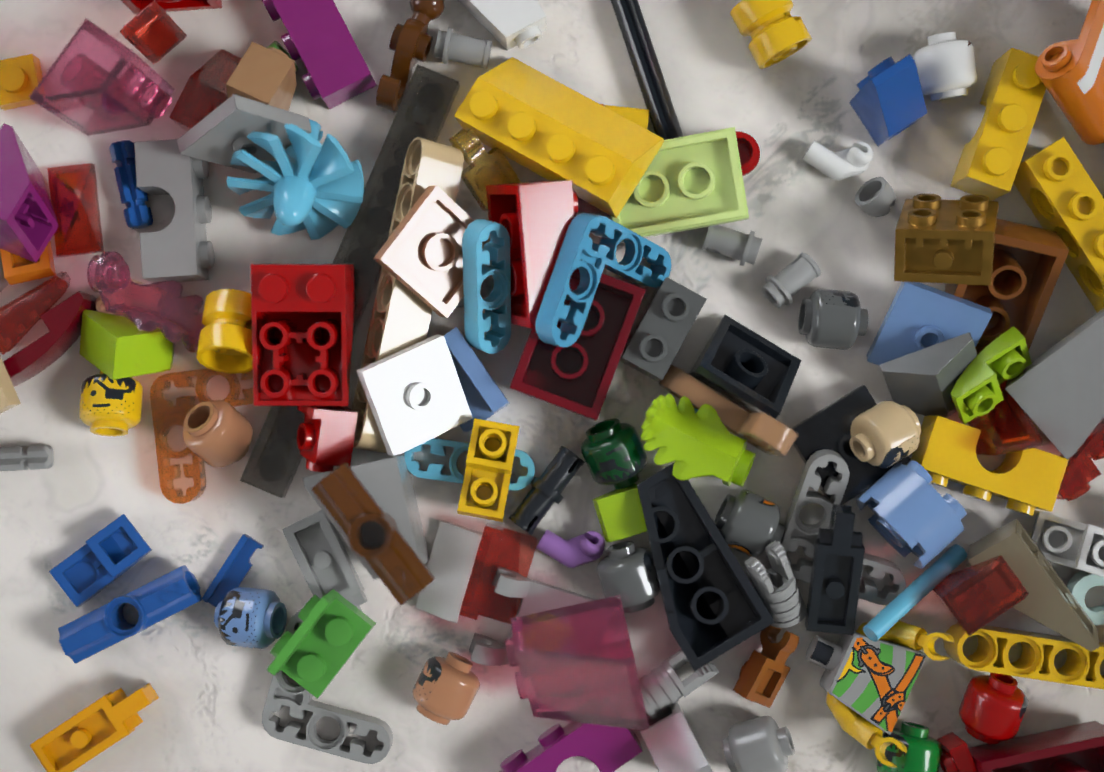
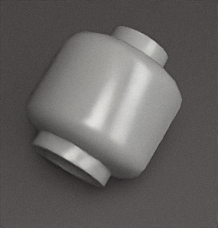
M762 716L736 723L730 727L728 738L723 739L724 754L731 772H786L788 756L795 754L794 744L788 728H779L775 720L770 716Z

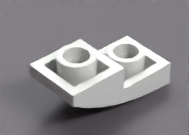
M1038 511L1031 538L1045 558L1057 564L1104 577V528Z

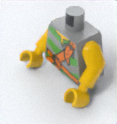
M900 620L876 642L870 640L863 632V627L868 622H863L858 626L857 630L854 629L853 635L841 634L837 644L816 635L807 649L806 660L825 669L820 680V686L827 691L826 705L842 730L867 749L875 748V755L880 763L896 768L897 766L886 759L885 750L889 745L895 744L900 750L907 753L906 746L895 738L882 737L883 732L891 735L926 656L935 661L950 659V657L937 654L934 649L935 641L938 638H942L943 640L954 642L953 637L943 632H934L927 635L924 628Z

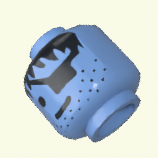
M236 587L227 593L223 601L217 605L214 613L215 626L219 629L221 638L225 643L230 646L265 649L270 646L275 639L281 637L287 621L285 605L280 602L279 597L274 591L267 589Z

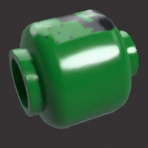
M902 721L900 729L894 728L891 735L884 732L882 737H892L901 741L906 746L907 753L900 750L895 744L889 745L885 750L886 759L897 767H888L877 759L878 772H938L942 747L936 739L928 736V727Z

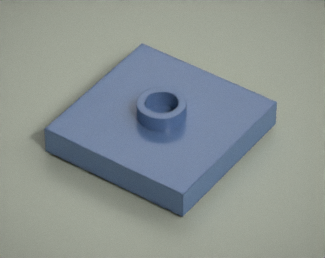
M902 282L866 355L867 361L880 366V364L968 332H970L976 347L993 315L990 308L920 282Z

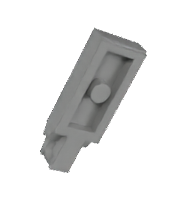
M321 510L282 529L313 596L317 595L321 599L334 589L361 610L360 605L367 602L363 592L365 589L336 528L325 513Z

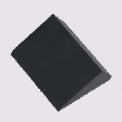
M724 315L689 374L753 413L762 412L776 419L781 413L802 360L729 316Z

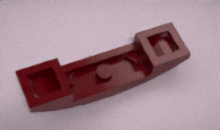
M78 291L40 316L50 332L3 361L13 386H17L42 372L76 342L81 335L83 311L85 309L96 311V297L94 295Z

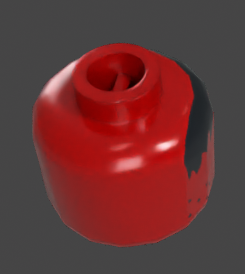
M990 673V675L981 674L971 678L959 708L960 718L966 725V731L971 736L989 744H998L1001 741H1006L1016 736L1028 706V699L1025 693L1017 687L1018 682L1010 675Z

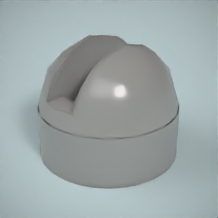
M875 177L861 186L855 196L856 204L872 217L887 215L890 212V207L894 206L896 201L893 188L883 177Z

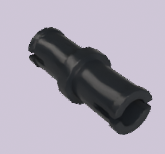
M561 446L559 452L539 478L536 476L530 483L533 487L508 519L532 536L535 528L554 502L559 504L564 498L561 495L562 491L585 462L572 451Z

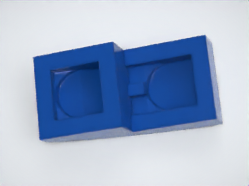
M123 514L85 541L86 545L49 572L76 607H81L134 566L152 549L126 515Z

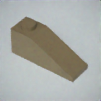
M1017 518L970 545L966 567L972 579L979 587L986 585L996 599L1085 649L1093 651L1099 648L1098 629Z

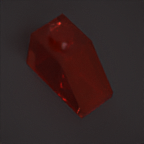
M221 49L189 77L169 118L185 131H189L228 99L226 83L241 58Z

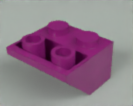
M4 123L0 128V248L36 263L59 227L42 173L13 127Z

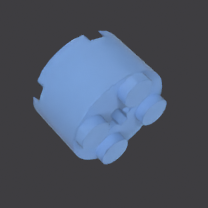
M911 460L907 465L896 463L856 500V504L860 510L868 505L874 513L868 521L875 530L904 558L910 552L916 555L919 559L913 565L922 569L964 531L961 519L967 513L962 505L951 495L945 494L942 497L929 484L932 481V477L927 470L915 460Z

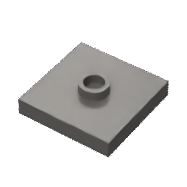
M233 94L177 140L179 153L255 174L258 171L251 167L230 164L233 153L240 149H243L257 159L269 161L275 159L269 152L247 138L248 134L253 131L276 135L279 137L285 150L292 145L285 130V124H294L307 133H311L310 121L308 117Z

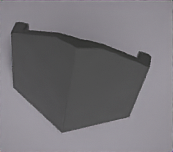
M970 332L880 364V368L893 402L905 405L914 413L924 416L938 415L949 417L957 412L950 393L961 374L977 356L973 338Z

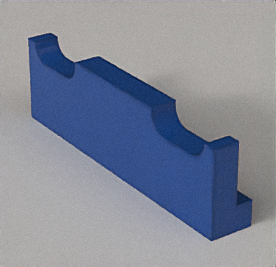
M246 533L243 534L203 595V601L217 607L229 591L239 587L253 566L250 563L252 555L257 548L262 549L264 545Z

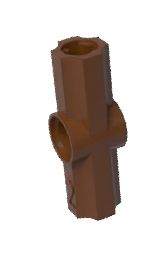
M347 463L332 471L312 488V491L348 536L352 549L359 556L364 557L401 606L436 579L400 533L394 518L383 511ZM367 521H375L383 526L386 538L382 546L374 547L364 541L362 529Z

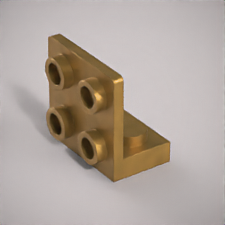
M929 193L918 194L913 199H906L895 229L894 281L991 286L994 237L999 202L989 201V198L983 195H965L960 200H941L939 195Z

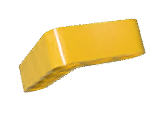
M958 622L946 631L954 639V642L943 640L946 653L953 660L967 668L976 671L1104 689V675L1101 676L1100 665L1104 660L1103 642H1099V648L1089 651L1063 636L969 622ZM976 635L978 639L976 651L969 656H964V641L968 637ZM1020 642L1022 645L1021 657L1017 661L1010 663L1008 659L1009 650L1013 644ZM1065 649L1067 653L1066 662L1061 668L1056 669L1054 666L1055 656L1059 651Z

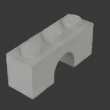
M178 139L134 142L137 188L149 195H170L175 205L174 217L167 227L157 232L140 233L142 279L156 284L209 280L208 268L214 267L213 245L211 241H207L206 223L211 222L212 210L209 197L204 196L203 179L209 176L208 161L181 155L179 153Z

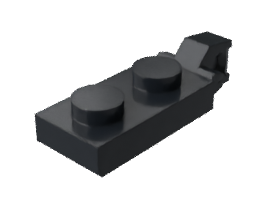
M833 504L829 524L830 529L819 528L818 538L815 539L805 619L807 631L846 635L854 634L865 548L862 543V532L853 531L855 512H852V506Z

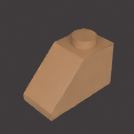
M252 41L226 83L228 98L236 94L289 111L297 86L295 60L290 59L287 54L277 48H266Z

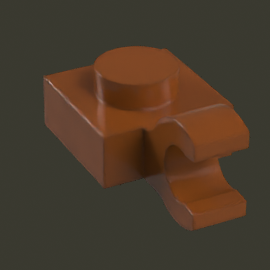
M771 625L760 632L762 652L753 650L749 660L742 666L739 679L733 688V691L744 698L768 708L774 702L791 669L785 665V662L789 655L797 648L800 638L786 630L782 639L777 643V636L781 628Z

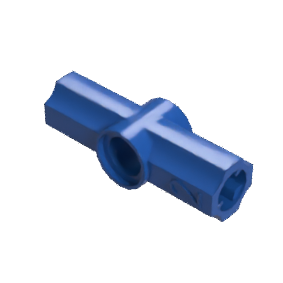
M183 565L58 628L59 643L65 655L69 656L75 664L202 601L200 586L194 574L189 571L186 565ZM126 603H130L138 611L139 617L136 625L130 624L124 618L123 608Z

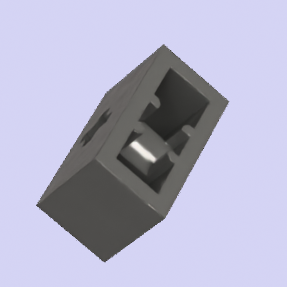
M666 277L657 290L619 361L657 382L663 380L707 299Z

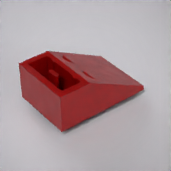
M250 264L254 406H348L355 314L354 264Z

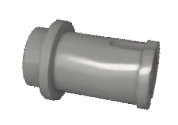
M448 28L447 32L439 30L434 57L441 58L443 64H447L448 60L487 69L492 40L453 33V28Z
M714 225L708 228L702 250H709L741 260L739 264L741 266H744L745 262L754 265L762 239L755 237L754 231H750V234H745L720 225Z
M802 252L775 277L769 275L765 280L766 284L762 287V291L775 307L780 308L784 304L789 306L793 303L792 297L815 277L820 276L821 270L808 254Z

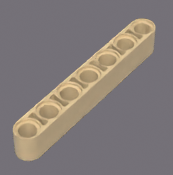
M420 137L413 139L405 156L388 238L429 185H437L456 203L464 163L462 150ZM383 267L380 273L360 369L425 340L428 334L432 309ZM358 377L352 409L358 412L353 448L387 453Z

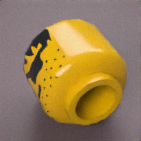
M102 371L99 374L88 377L81 386L79 409L81 421L90 426V432L96 435L111 437L127 435L128 429L135 427L141 421L143 399L141 383L132 377L112 380Z

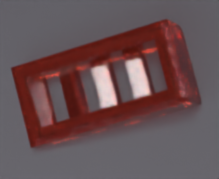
M156 1L148 4L119 31L153 64L159 62L187 36Z
M66 271L59 272L0 307V352L3 355L10 352L41 319L40 316L47 312L67 291L71 278Z

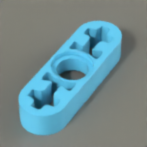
M477 219L468 225L462 238L465 338L470 346L488 354H495L506 347L511 337L510 236L503 225L485 219ZM490 235V242L485 243L482 249V242L487 241ZM492 275L494 288L488 297L482 299L480 294L481 284L486 277Z
M432 438L405 452L404 457L407 469L411 474L419 478L463 484L464 475L457 467V460L463 452L468 450L469 443ZM424 444L431 446L430 451L432 454L446 456L445 446L454 447L449 460L451 475L442 474L445 464L432 463L429 464L427 471L422 470L421 463L414 460V452L422 451ZM516 449L515 457L520 458L521 466L528 467L527 475L519 476L516 483L510 482L509 490L525 488L531 483L535 474V465L532 458L522 450Z

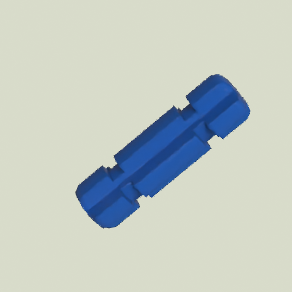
M131 140L112 143L109 150L112 163L117 165L114 168L120 199L121 203L127 206L123 210L126 225L132 229L146 228L153 224L151 208L145 204V202L149 201L147 193L137 188L134 143Z

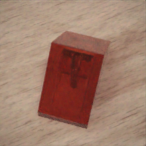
M1001 555L949 574L932 590L954 622L968 636L1018 604L1029 594Z

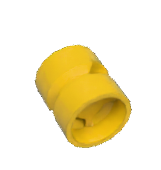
M742 0L730 12L741 35L751 36L752 40L748 48L760 69L768 68L785 60L812 40L801 17L791 16L790 11L794 6L792 0Z
M236 289L212 291L205 299L202 324L206 327L200 331L196 358L200 364L217 372L229 374L249 372L253 370L251 293Z

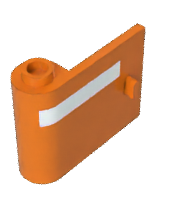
M1092 0L1079 38L1061 41L1048 46L1037 59L1035 71L1080 139L1089 145H1099L1104 143V0Z

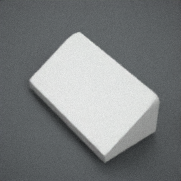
M440 521L427 566L436 579L420 591L415 608L447 621L458 623L483 538V532Z

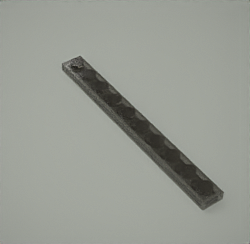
M418 64L364 188L363 203L354 221L347 228L332 263L354 264L355 314L353 337L381 273L382 266L373 258L388 240L408 147L416 137L437 142L460 88L459 81ZM271 406L240 481L280 498L286 497L303 457L300 455V450L297 446V431L299 425L304 423L305 414L297 410V406Z

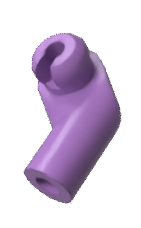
M546 529L536 549L568 568H576L599 559L604 551L605 540L596 531H588L585 534L565 540Z

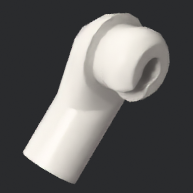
M814 140L802 160L830 178L841 180L863 173L869 167L870 161L873 158V151L868 144L856 142L851 148L834 153Z

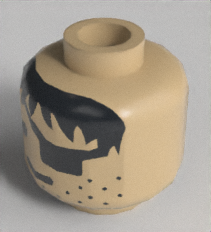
M893 401L880 402L859 414L852 421L850 429L851 450L862 462H867L876 468H888L916 451L920 440L921 424L909 407Z

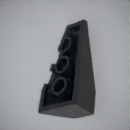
M674 463L637 484V489L669 630L693 670L696 671L775 623L690 482L688 480L681 481L674 477L672 473Z

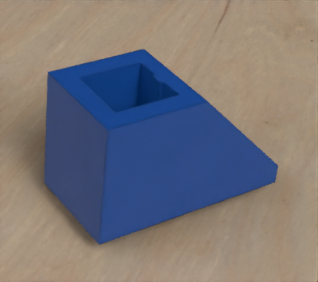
M910 54L897 63L894 62L892 57H889L872 68L867 73L869 76L857 84L860 91L849 102L877 146L882 145L915 124L927 114L916 63Z

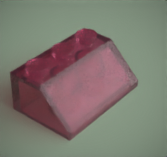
M86 18L29 98L85 135L90 136L149 126L154 118H160L168 110L172 102L171 95L175 89L135 52Z

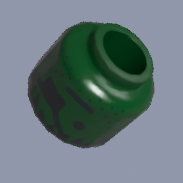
M612 418L602 421L586 431L587 438L582 443L581 453L595 482L601 485H613L615 489H623L639 480L638 473L647 464V454L634 426L628 423H620L619 419Z

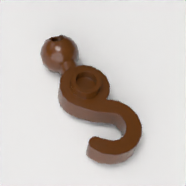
M410 0V7L414 14L412 18L407 19L404 25L398 23L392 33L389 49L395 51L391 75L389 77L383 74L380 79L376 95L377 106L393 112L398 110L408 89L413 67L418 60L425 62L429 55L433 36L427 34L428 24L430 21L439 18L445 8L444 0Z

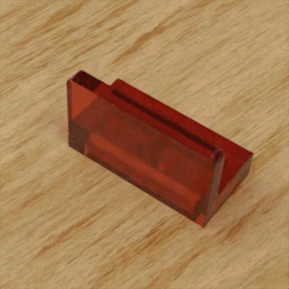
M487 522L459 615L477 620L478 615L508 624L514 622L521 598H511L495 593V586L492 585L498 567L510 569L524 577L528 576L538 542L535 536Z

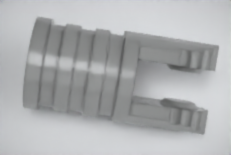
M775 540L767 545L765 549L771 568L765 569L762 563L754 557H750L744 563L756 592L775 621L771 626L789 628L804 619L807 608L782 544Z
M680 649L661 662L662 665L658 668L655 667L651 670V673L644 675L640 678L641 680L636 683L633 682L629 687L650 718L654 720L658 717L657 714L662 711L664 712L671 704L678 702V699L683 696L686 697L718 674L719 671L713 663L704 665L681 681L675 671L689 661Z

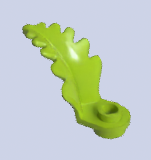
M661 394L653 400L651 407L646 412V419L642 425L643 432L640 436L641 440L646 441L644 444L645 451L659 448L654 457L656 465L675 461L672 473L676 479L681 481L696 477L715 476L721 479L724 485L729 487L732 483L741 487L744 485L752 468L756 453L746 450L747 442L745 439L729 433L714 407L709 404H703L695 413L688 397L682 396L677 406L673 395L667 394L664 397Z

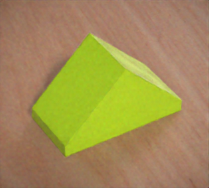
M85 309L82 313L79 354L112 380L170 371L173 365L177 326Z

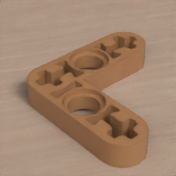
M670 365L663 380L658 383L662 388L679 399L682 396L688 397L696 409H699L703 404L711 405L715 408L727 430L745 439L747 443L766 454L785 456L798 436L789 427L765 413L747 412L673 365Z

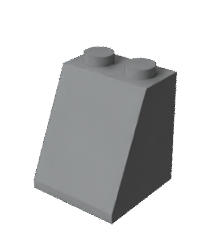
M404 455L350 467L383 511L394 518L400 533L423 563L426 564L429 561V554L411 473L407 469ZM332 471L303 477L304 486L352 549L348 536L312 491V488ZM367 521L362 529V537L367 544L374 547L382 546L386 534L380 523ZM352 549L373 579H378V575L364 557L359 556Z

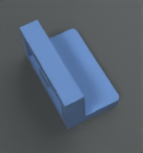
M455 327L446 333L444 338L473 419L460 425L464 432H469L473 428L474 418L486 420L510 403L460 330Z

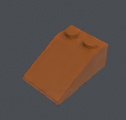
M997 218L991 286L946 284L944 292L990 308L993 315L975 347L977 355L1013 326L1025 337L1028 350L1030 349L1069 253V249L1056 231Z

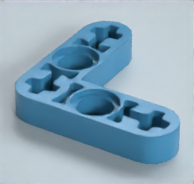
M588 213L578 214L572 219L537 314L535 327L539 339L559 347L566 348L573 345L582 332L604 268L635 284L657 288L670 275L671 258L669 253L659 245L605 216ZM589 232L602 237L599 244L593 243V240L589 237ZM624 240L625 254L618 263L616 249L619 242ZM642 258L647 259L650 269L639 265ZM578 268L580 271V283L572 292L569 285L570 276ZM565 299L570 300L569 305L564 304ZM558 321H561L560 329L557 328Z

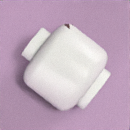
M946 32L927 37L928 46L918 49L914 54V61L923 94L930 95L931 101L968 95L967 88L973 86L978 77L973 44L968 40H956L955 32Z

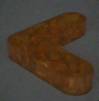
M206 368L167 373L159 376L153 382L150 389V401L159 481L162 494L167 500L179 504L197 500L206 489V471L204 461L186 447L182 451H175L167 442V434L170 429L177 425L184 427L186 415L196 406V396L176 398V406H173L172 400L164 399V391L171 389V382H174V386L177 388L195 387L199 402H209L212 399L208 396L207 384L212 377L221 375L227 379L230 385V391L223 401L231 404L233 407L254 405L253 388L241 389L236 374L217 372ZM253 370L242 373L240 380H253ZM197 377L196 384L194 385L192 378ZM240 389L245 396L244 399H239ZM192 456L193 463H183V471L185 477L193 478L194 486L187 488L186 496H183L182 489L174 488L173 481L181 477L180 464L170 466V458L179 459Z

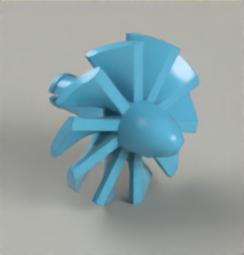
M309 119L311 133H307L294 124H285L284 127L292 145L284 150L278 136L259 131L251 132L247 138L269 152L276 161L257 159L243 149L233 153L230 164L251 167L264 176L256 179L228 176L227 187L239 195L251 190L271 192L263 198L240 206L239 211L242 215L252 218L271 219L275 210L277 218L271 233L280 236L307 229L311 240L322 238L338 225L346 229L352 224L363 203L365 190L362 166L359 160L350 161L345 150L334 136L327 134L322 145L320 140L323 136V131H320L321 126L317 122Z

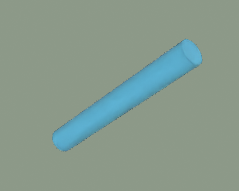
M957 544L949 548L863 627L865 635L874 642L879 640L967 558L966 551Z

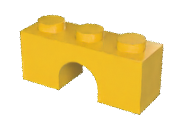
M1011 48L993 63L979 103L986 106L984 116L974 137L964 145L950 187L973 195L986 196L989 198V201H993L1011 191L1046 91L1045 85L1035 71L1038 56Z
M938 415L924 416L918 448L912 453L911 460H915L927 470L932 477L930 483L947 487L948 481L964 485L963 494L987 502H990L991 496L994 495L1008 500L1005 508L1029 516H1033L1035 509L1052 512L1069 459L1027 445L1009 444L1001 465L992 471H988L979 463L976 456V445L981 432L980 429Z

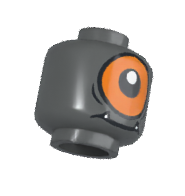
M741 490L735 496L728 494L722 502L714 521L729 547L751 557L762 554L766 546L775 540L780 542L785 530V525L779 523L780 509L778 505L749 490Z

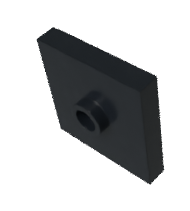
M865 385L856 388L791 428L798 435L793 445L805 465L812 454L823 449L834 450L847 463L850 475L840 505L868 490L895 465L893 464L885 469L876 468L867 462L860 461L851 450L850 429L852 421L859 414L877 405ZM907 456L897 463L907 465L911 459ZM829 461L825 468L817 467L816 469L821 477L819 488L828 499L831 498V495L826 494L824 490L826 480L829 476L837 477L838 475L833 462Z

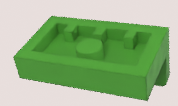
M334 589L321 599L314 595L306 603L297 616L303 621L294 634L287 631L277 641L270 651V654L275 659L267 668V671L273 676L282 670L317 699L323 694L376 624V622Z

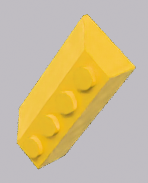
M513 57L479 76L454 115L470 137L549 181L572 180V188L576 192L577 197L614 218L618 217L664 143L662 137Z

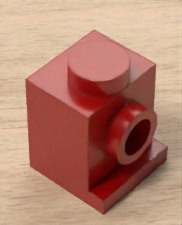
M297 406V410L305 414L304 423L299 425L297 431V446L300 450V455L307 459L305 468L315 472L333 471L334 466H341L344 463L351 466L358 412L347 406Z

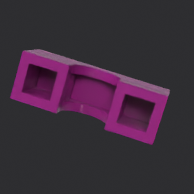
M610 696L601 702L598 698H593L575 712L578 718L563 728L558 723L542 733L537 739L540 744L525 754L521 749L507 757L500 764L502 769L500 772H556L558 766L564 760L574 756L590 759L600 772H614L643 752L640 740Z

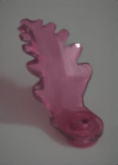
M106 251L101 255L94 256L90 260L87 269L88 283L94 292L100 293L107 312L125 316L142 331L150 332L159 328L170 342L176 343L181 339L189 352L194 353L196 349L197 353L200 331L206 327L202 324L203 313H199L204 302L201 296L190 295L182 297L183 285L174 280L150 284L133 282L130 277L128 264L124 261L121 254L116 251Z

